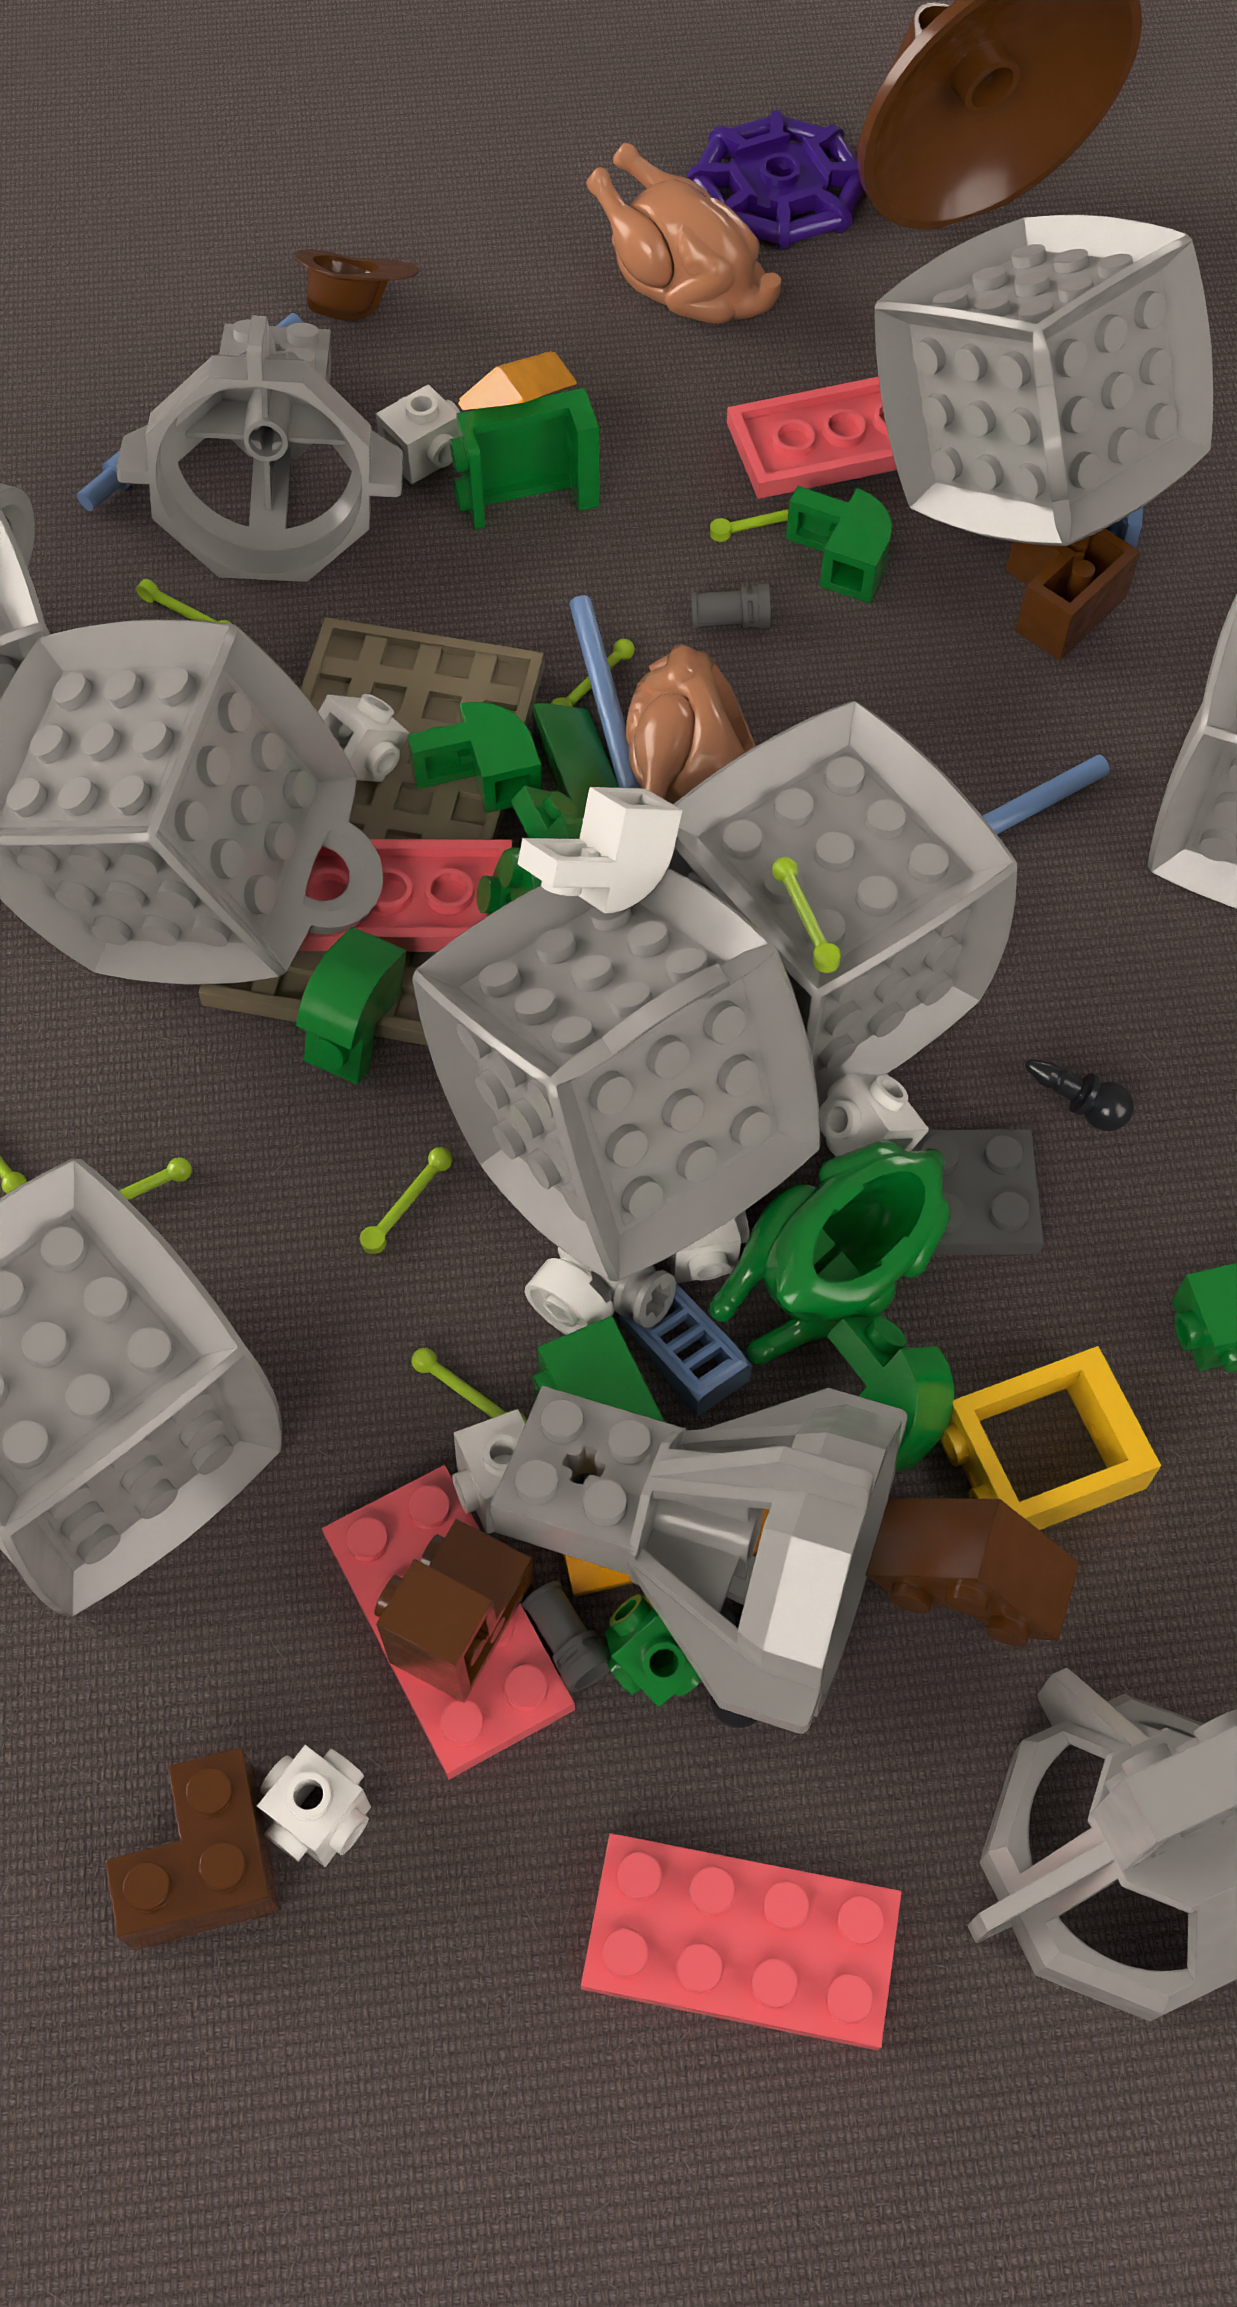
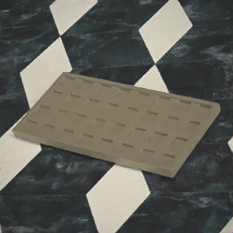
M325 617L301 691L306 695L317 712L327 695L361 698L363 694L373 695L387 703L394 710L392 718L409 731V734L422 732L434 726H448L461 723L459 704L465 702H485L501 706L517 715L528 728L533 704H535L545 668L544 653ZM406 739L400 749V758L397 765L385 776L382 782L356 781L349 822L360 829L369 839L497 840L505 809L485 813L474 777L417 789L411 771L408 739ZM298 951L286 973L280 977L237 983L201 984L198 993L202 1006L296 1022L308 982L327 951ZM406 952L400 999L376 1023L374 1036L428 1046L419 1015L412 978L416 969L437 952Z

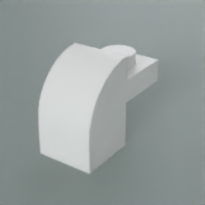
M590 787L580 839L522 838L518 865L542 880L541 887L549 892L564 896L578 895L605 914L625 910L645 898L665 874L673 855L682 810L647 789Z

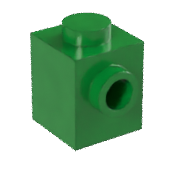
M1237 1263L1187 1274L1171 1301L1176 1312L1174 1318L1175 1332L1181 1347L1186 1352H1192L1199 1372L1221 1366L1224 1372H1237Z

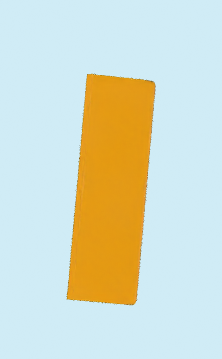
M549 351L495 367L460 397L458 404L462 410L526 403L574 386L577 382L556 352Z

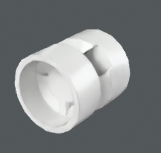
M558 1247L561 1259H547L525 1287V1295L534 1309L547 1322L567 1335L613 1315L615 1309L612 1300H614V1293L619 1281L607 1280Z

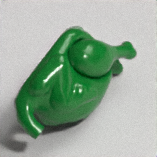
M883 1139L825 1161L819 1172L821 1183L818 1188L809 1184H798L781 1192L767 1205L755 1223L736 1267L709 1304L711 1317L717 1321L726 1322L734 1315L736 1309L763 1278V1283L773 1300L787 1314L793 1317V1319L748 1343L747 1357L750 1362L755 1365H764L803 1344L828 1338L827 1335L843 1317H874L881 1315L891 1304L895 1296L897 1280L902 1277L913 1278L923 1274L951 1218L948 1202L942 1194L945 1159L942 1153L933 1148H927L919 1152L905 1151L898 1144Z

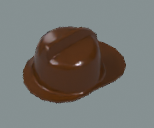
M314 249L295 252V260L307 267V304L309 309L314 313L343 321H357L373 313L379 306L388 281L411 278L419 274L417 266L397 260L356 258Z

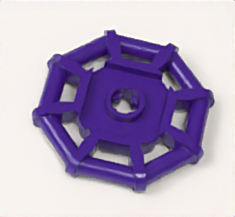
M781 110L771 111L768 117L731 128L718 126L712 130L708 137L709 143L699 162L687 174L688 179L702 186L712 198L721 200L748 225L757 239L775 243L778 245V249H789V244L830 231L835 233L844 232L852 225V214L863 192H865L860 181L858 158L844 140V131L834 124L822 127L782 116ZM790 140L801 142L802 145L791 143ZM727 157L733 158L729 164L721 163L722 159ZM832 157L835 162L831 163L829 158ZM830 186L843 187L838 198L828 192ZM729 187L733 195L728 200H725L718 188ZM813 210L817 212V214L790 221V217Z

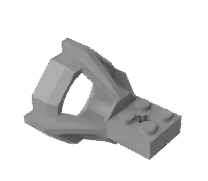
M252 315L251 320H240L234 324L225 323L219 354L212 355L150 413L148 425L123 436L116 468L117 479L121 483L149 484L152 519L219 578L308 582L369 530L371 496L398 497L401 495L403 451L371 430V425L330 385V329H318L315 325L309 323H294L288 327L269 326L267 316ZM204 438L231 439L249 457H253L249 527L235 523L214 512L195 495L184 479L178 462ZM313 444L333 445L352 471L343 494L321 516L300 526L287 528L291 459H297Z
M542 1386L490 1504L494 1532L628 1574L631 1581L636 1585L639 1584L719 1708L803 1734L810 1728L813 1716H818L838 1674L868 1579L865 1574L892 1487L897 1454L906 1429L907 1413L900 1408L826 1388L706 1429L686 1430V1427L682 1428ZM579 1474H594L589 1475L585 1479L584 1484L573 1482V1477ZM764 1509H770L755 1557L752 1554L761 1529ZM726 1597L744 1605L739 1628L720 1614Z
M1068 1668L1052 1674L1038 1693V1700L1052 1727L1023 1739L1013 1752L979 1862L999 1902L978 1913L967 1926L976 1944L1012 1928L1036 1976L1151 2022L1237 1980V1709L1204 1724L1127 1694H1122L1106 1701ZM1070 1744L1105 1759L1087 1820L1091 1828L1033 1865L1029 1847L1030 1812L1036 1790L1048 1767ZM1119 1880L1121 1886L1188 1913L1187 1968L1172 1971H1155L1135 1968L1116 1962L1087 1946L1064 1925L1059 1916Z

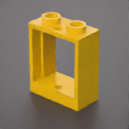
M1099 1346L953 1400V1413L949 1425L940 1438L943 1449L951 1464L955 1467L962 1465L972 1486V1489L969 1490V1499H1001L1038 1530L1147 1489L1161 1467ZM1067 1389L1107 1469L1019 1502L980 1421Z

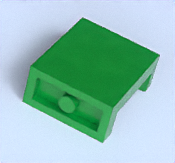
M585 388L542 396L526 403L487 407L456 413L458 437L449 439L455 471L456 473L461 472V478L453 479V489L459 512H469L474 530L485 528V505L568 488L572 490L579 511L599 507V425Z

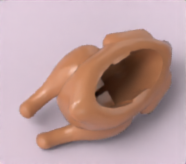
M623 143L614 154L613 164L617 168L629 172L646 187V190L640 193L629 206L625 204L614 188L608 171L603 167L593 170L587 179V188L597 197L608 216L613 231L612 243L617 263L625 280L636 291L666 305L670 311L677 315L712 324L752 318L773 308L781 293V277L772 272L765 274L764 269L757 260L760 249L757 237L748 225L721 200L712 198L702 186L688 178L658 169L644 159L634 145L629 143Z
M684 644L674 646L669 655L649 665L651 672L647 673L637 684L626 722L629 764L635 779L642 789L649 790L671 804H675L711 775L755 747L735 693L716 663L705 651H696Z

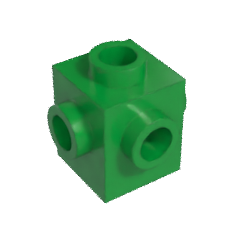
M634 1595L614 1612L609 1621L610 1627L605 1631L611 1658L606 1664L617 1681L630 1694L635 1695L642 1689L660 1707L671 1696L681 1697L700 1683V1677L646 1596Z

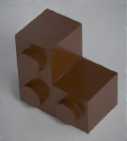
M1103 529L1068 546L1012 542L1006 571L1027 585L1015 631L1060 661L1126 598L1140 551L1107 529Z
M889 1498L865 1575L890 1592L889 1600L902 1609L915 1613H928L931 1606L950 1607L958 1612L972 1615L987 1626L986 1634L994 1640L1012 1646H1026L1028 1639L1059 1641L1079 1561L1001 1499Z
M455 1519L446 1537L444 1538L439 1534L435 1535L426 1547L421 1560L414 1559L403 1578L394 1575L379 1596L374 1614L380 1617L376 1625L389 1663L465 1703L534 1579L532 1558Z
M241 1747L168 1766L180 1841L105 1860L116 1936L134 1951L281 1911L268 1840L264 1835L266 1830L263 1814L257 1807L260 1797L254 1766Z

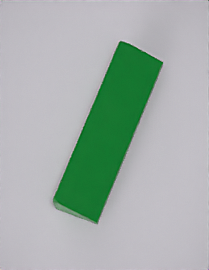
M549 703L533 704L534 730L558 792L563 793L572 800L579 811L578 817L584 819L590 787L619 788L588 709Z

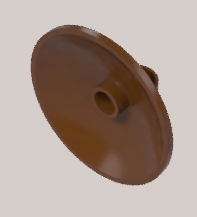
M956 0L951 5L938 2L921 5L916 10L886 79L871 104L862 133L856 145L860 181L866 195L878 212L886 219L904 227L939 229L1005 206L1054 172L1089 137L1119 95L1131 71L1140 43L1142 29L1140 0Z

